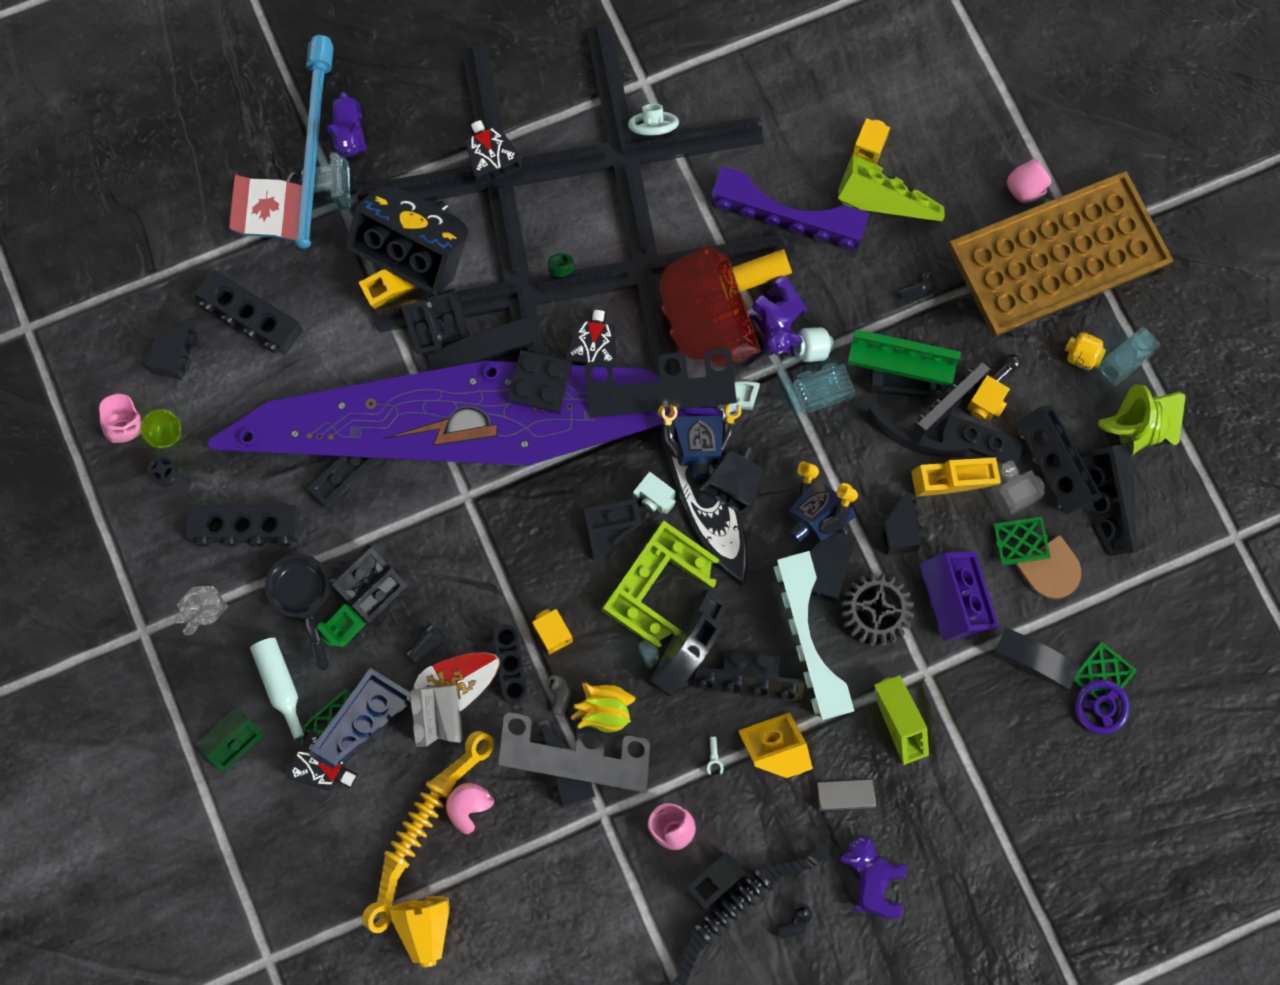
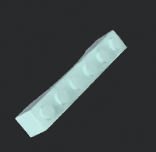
M807 551L778 559L779 565L774 566L777 581H783L786 592L781 593L785 609L791 607L793 618L788 619L792 634L799 635L801 645L796 646L800 662L806 660L808 671L803 673L807 688L813 687L816 698L811 699L815 715L821 714L822 720L854 712L846 682L837 677L823 663L810 637L808 603L811 590L817 578L810 552Z

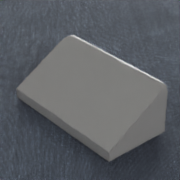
M873 780L817 783L819 811L876 807Z

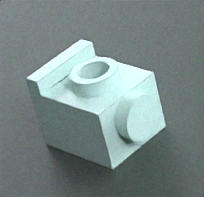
M651 472L647 474L633 492V499L636 498L637 502L640 498L643 499L642 504L652 512L657 510L661 514L663 512L667 514L676 502L673 500L675 498V490Z

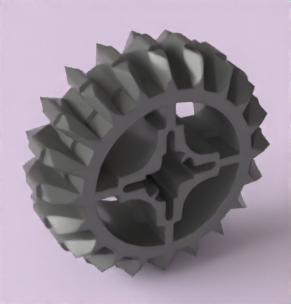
M873 573L869 574L868 582L863 576L859 577V585L852 582L850 584L852 592L845 591L843 595L849 601L841 602L840 606L848 609L841 613V618H850V620L845 622L844 627L849 628L853 626L854 629L850 635L854 637L859 632L862 635L859 639L861 643L866 640V637L870 638V646L875 645L876 639H879L881 646H885L886 637L891 643H895L897 640L896 635L903 637L905 635L903 628L909 629L911 623L906 619L914 617V613L907 610L913 608L914 602H905L910 597V592L902 594L900 591L903 589L904 584L900 583L895 587L893 585L895 582L894 577L885 582V574H880L878 581H876ZM870 590H876L873 600L863 601V603L856 602L861 594ZM885 593L895 600L898 609H895V606L886 602ZM879 599L878 605L881 613L876 619L875 610L871 608H874ZM856 611L869 618L870 628L860 621ZM898 618L896 624L892 627L879 630L882 619Z

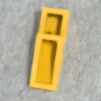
M996 458L949 460L944 464L920 465L911 471L916 497L962 492L1001 483Z

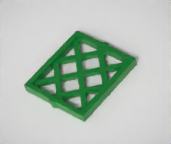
M1042 517L994 524L997 540L996 546L999 550L1002 566L1051 558L1047 542L1048 536L1045 532ZM1025 524H1032V526H1031L1030 528H1027V527L1024 526V525H1025ZM1037 524L1041 526V536L1033 531ZM1014 526V528L1011 531L1005 528ZM1018 527L1026 531L1022 538L1014 534ZM1000 530L1008 534L1003 541L999 538L998 532ZM1030 534L1037 538L1034 545L1025 541ZM1011 537L1019 541L1015 548L1006 544ZM1041 541L1045 545V552L1036 548ZM1022 544L1030 548L1026 555L1017 551ZM1003 547L1011 551L1007 558L1003 556ZM1033 551L1039 554L1036 556H1030ZM1014 554H1016V555H1018L1019 557H1021V558L1011 559Z
M1100 642L1079 668L1073 682L1082 688L1085 685L1080 682V679L1089 678V682H1092L1095 677H1102L1103 680H1107L1106 677L1116 676L1117 685L1123 689L1137 670L1121 658V655L1116 654L1103 642ZM1103 650L1110 653L1113 659L1104 660ZM1099 651L1100 660L1091 661ZM1118 662L1125 665L1128 671L1119 672ZM1104 663H1114L1115 672L1106 673ZM1091 664H1100L1102 673L1092 674ZM1087 666L1088 674L1080 675V673ZM1128 675L1127 678L1121 684L1120 676ZM1097 688L1087 695H1091L1096 700L1098 696L1095 694V691L1104 690L1106 696L1109 689ZM1105 702L1100 703L1105 708H1107V704Z

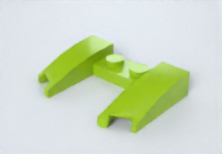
M665 521L659 525L618 587L600 610L657 648L662 646L659 642L661 639L672 633L673 635H680L682 632L641 602L668 561L710 588H714L716 585V579H710L711 564L719 562L718 558Z

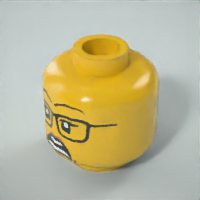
M1081 332L1076 338L1070 337L1064 351L1069 352L1067 357L1069 363L1089 371L1093 367L1098 368L1106 349L1103 348V341L1086 332Z

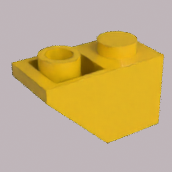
M385 269L359 282L366 298L375 310L419 288Z

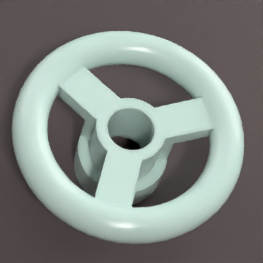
M660 104L644 105L642 107L643 113L633 116L628 122L629 129L641 135L665 134L673 131L679 125L678 118L674 114L663 112V106ZM644 121L643 124L636 125L638 122Z

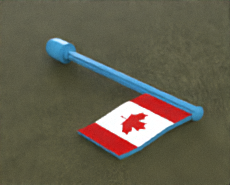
M313 36L308 43L306 67L313 74L302 185L282 180L250 179L235 174L229 228L236 233L247 236L277 237L293 241L299 248H308L311 245L309 236L324 74L332 69L333 45L331 39L326 36Z

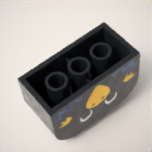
M382 187L373 191L356 205L345 249L437 296L455 278L467 239L468 229L465 223L456 216L410 192L394 187Z

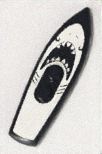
M662 429L659 431V436H660L661 442H662ZM662 443L680 501L694 533L703 548L719 559L717 564L727 574L738 582L745 583L748 568V547L740 513L701 491L700 488L707 478H694L693 466H680L677 458H674ZM716 464L709 465L710 474L717 466Z

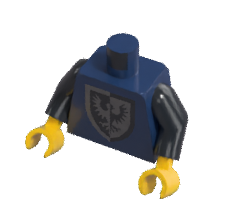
M730 404L724 405L723 411L727 415V418L724 420L721 415L676 417L677 409L673 405H670V414L665 416L664 407H659L658 415L664 419V422L661 423L662 443L674 458H677L680 466H693L694 478L703 479L709 477V465H715L719 458L724 456L729 449L736 427L734 419L741 415V407L738 404L734 414L728 413Z
M804 461L798 465V473L804 477V481L800 482L797 501L790 510L796 524L788 533L797 543H800L808 534L819 541H823L836 531L843 529L848 522L856 517L850 502H854L857 499L858 493L855 489H852L851 485L841 483L837 488V492L817 480L812 483V479H815L819 474L818 467Z

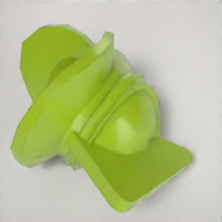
M1134 384L1129 389L1117 414L1109 418L1100 419L1098 426L1106 432L1118 434L1121 444L1128 443L1131 456L1145 446L1150 447L1161 443L1165 438L1173 445H1177L1180 441L1185 395L1181 392H1175L1152 398L1146 385Z

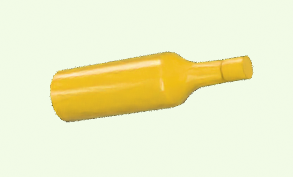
M782 249L730 268L728 275H734L738 291H729L731 280L722 282L723 275L719 280L715 281L713 287L705 285L694 290L697 299L721 291L733 294L778 279L780 276L792 274V270L785 250Z

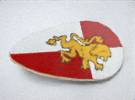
M482 652L469 653L441 661L426 668L418 675L414 689L457 685L459 708L462 711L491 683L500 664L499 658L495 654Z

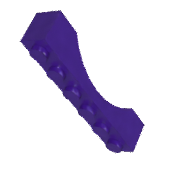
M721 166L711 198V204H714L721 210L728 211L730 209L737 211L743 217L759 218L768 225H781L787 227L793 233H806L812 235L818 241H831L847 250L852 248L858 250L869 217V212L846 205L824 211H802L786 207L764 195L752 183L747 174Z

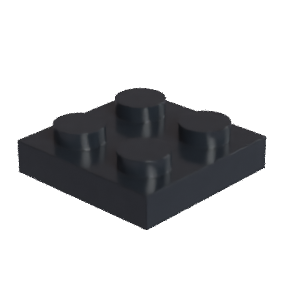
M521 350L508 402L561 414L573 362Z

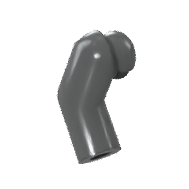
M552 675L547 680V687L555 697L551 713L563 717L572 693L562 677Z

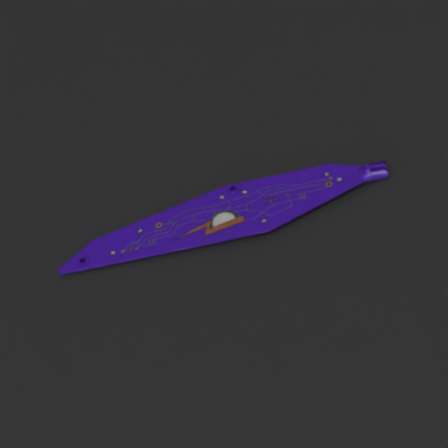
M480 361L268 401L210 438L208 445L212 450L529 466L660 426L664 419L658 415V411L591 418L585 366L578 365L572 366L561 414L512 404L508 402L517 362ZM596 366L591 371V378L597 383L604 382L608 377V371L605 367ZM613 367L615 386L660 381L659 375L644 369ZM491 371L496 372V375L494 377H489L487 375ZM724 405L677 409L676 417L723 416L724 412L720 409H723ZM665 410V416L669 415L670 410ZM247 436H253L251 441L245 442Z

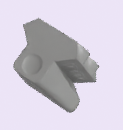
M457 685L412 689L411 706L416 747L428 746L438 738L446 741L461 742L463 735Z

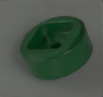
M558 253L551 256L547 261L548 272L553 276L564 277L574 271L573 258L568 254Z

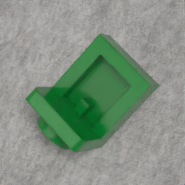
M344 604L327 623L320 622L316 627L321 631L320 637L325 643L330 646L344 647L366 623L350 605Z

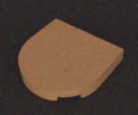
M1058 536L1048 543L1050 559L1018 563L1015 566L1036 594L1050 599H1062L1069 596L1078 587L1081 580V566L1077 557L1063 538ZM1043 546V547L1040 548L1039 550H1041L1042 552H1045V551H1046L1045 546ZM1034 552V553L1031 554L1030 556H1036V555H1039V554L1036 553V552Z

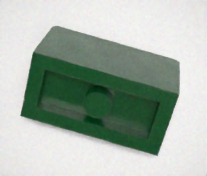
M236 706L210 729L196 745L206 758L224 773L257 743L264 734Z

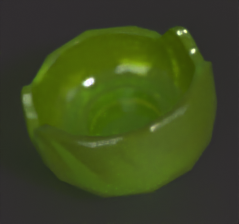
M165 409L152 410L142 420L140 427L141 436L150 447L159 450L168 449L175 445L181 437V422L172 411Z

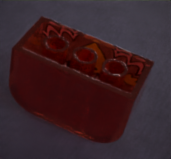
M708 245L676 260L665 269L660 280V293L664 303L662 310L666 318L670 320L672 326L670 334L673 340L686 356L705 363L704 353L707 350L728 348L732 353L733 363H736L761 351L727 255ZM714 354L710 359V365L718 368L726 367L727 358L723 354Z

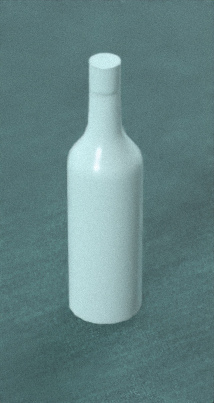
M268 638L252 645L250 650L270 702L275 709L285 716L294 740L302 738L304 733L296 714L298 694L276 638Z

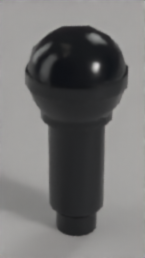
M1016 354L1006 356L1003 366L991 378L1001 383L1010 373L1020 369L1022 366L1021 358Z

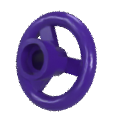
M1095 680L1083 686L1077 694L1075 700L1077 719L1085 729L1092 733L1100 735L1114 733L1126 723L1129 716L1130 704L1124 690L1114 682ZM1106 688L1111 690L1106 696H1100L1095 701L1085 699L1087 694L1094 689ZM1119 697L1122 708L1121 714L1113 723L1111 716L1116 712L1117 705L1115 699ZM1101 702H1105L1107 704V710L1105 712H1102L1099 709V704ZM1083 708L1093 709L1095 714L1101 717L1104 726H1097L1091 723L1086 718Z

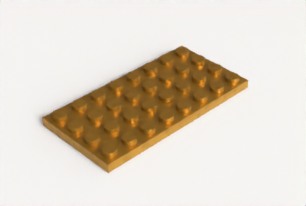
M1127 171L952 240L947 244L993 337L1002 335L1161 269L1173 262Z

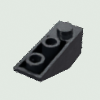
M545 724L541 725L543 732L538 734L540 744L568 749ZM555 776L557 786L552 787L556 803L562 802L564 808L596 800L591 782Z

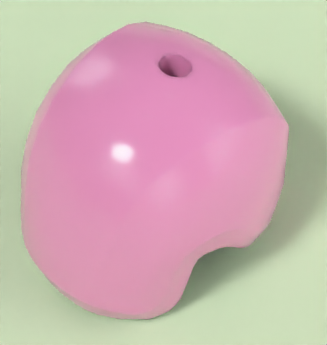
M1036 158L1015 168L1007 179L1010 192L1022 204L1032 203L1040 199L1047 193V187L1051 184L1049 175Z
M114 394L102 400L99 406L100 426L104 436L111 443L127 442L140 435V414L135 410L130 397L124 394Z
M464 783L450 793L446 803V811L452 824L460 832L467 835L475 829L468 815L473 812L489 809L493 806L494 799L480 785Z
M661 804L651 813L648 820V829L657 843L667 849L680 850L686 847L692 841L696 832L695 821L691 814L676 804Z

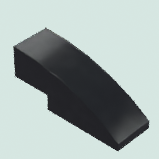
M1005 627L994 653V657L1018 666L1019 670L1069 691L1080 666L1050 647Z

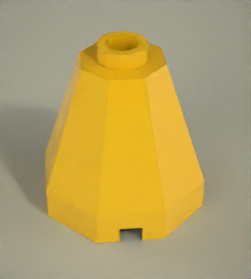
M429 896L425 897L424 901H418V898L409 899L392 905L390 909L392 922L412 962L419 963L420 967L434 966L437 964L436 960L442 958L450 910L448 897Z

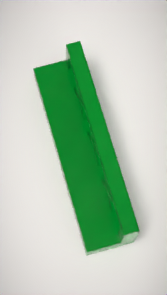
M856 329L847 364L951 387L961 352Z

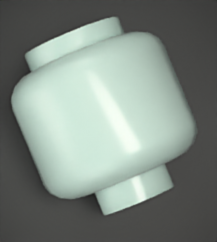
M822 327L803 328L797 334L802 338L803 343L793 345L795 355L803 362L825 361L834 348V341L829 336L828 331Z

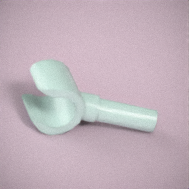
M710 737L711 755L706 769L709 775H711L710 766L713 763H718L721 775L724 768L718 759L717 737Z

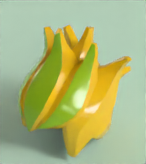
M587 682L582 683L586 700L574 704V709L578 711L571 716V720L582 718V721L577 726L578 729L592 726L600 731L609 733L619 731L631 722L627 706L633 703L636 697L615 685L590 686Z

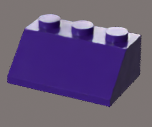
M976 552L943 553L920 563L922 578L926 583L930 604L934 609L938 630L942 635L943 641L959 640L999 629Z

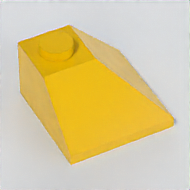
M790 712L738 730L755 767L785 778L813 769L807 744Z

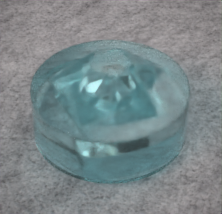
M647 639L638 643L639 652L646 666L651 668L658 665L659 651L657 647L650 644Z

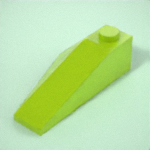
M853 153L838 189V199L844 205L866 211L943 221L945 218L944 206L918 190L909 191L901 179L898 177L894 179L888 178L881 173L882 167Z

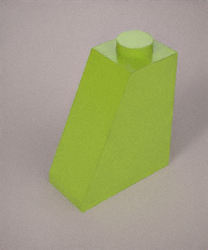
M901 676L886 678L880 683L875 684L876 701L903 765L929 756L927 726Z

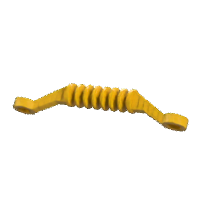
M475 731L470 734L465 743L466 754L452 763L442 773L437 775L436 778L426 782L425 785L431 791L430 794L420 792L419 795L425 802H414L419 812H408V815L413 819L412 823L402 822L407 832L397 831L396 834L400 837L401 842L391 841L390 844L396 849L395 852L385 851L384 853L386 855L384 859L385 864H383L381 887H379L377 902L370 904L362 915L363 925L371 932L381 933L390 925L392 920L390 909L392 908V901L397 887V879H399L405 867L408 868L410 865L404 857H415L410 847H421L416 837H427V834L422 830L423 826L433 827L428 817L438 818L439 815L433 810L434 807L444 808L439 798H448L456 781L475 764L485 760L492 753L494 741L489 734L482 731ZM483 740L481 749L476 751L477 744ZM381 912L380 919L373 924L375 915Z

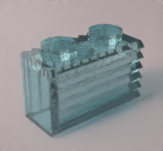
M1142 327L1104 358L1099 366V370L1113 385H1118L1131 372H1134L1142 363H1145L1146 360L1152 357L1160 347V343L1145 327Z
M835 362L829 363L821 368L822 371L813 374L811 371H805L797 375L793 388L803 415L853 398L855 389L844 363L837 365Z

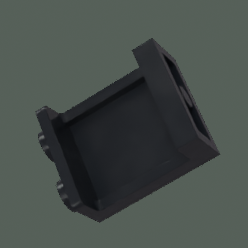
M933 340L930 345L938 347V341ZM871 369L869 393L932 398L935 391L940 390L941 384Z

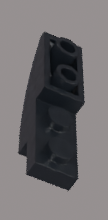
M710 589L702 591L680 635H673L650 679L653 685L668 696H672L692 675L709 652L723 628L719 621L728 604Z

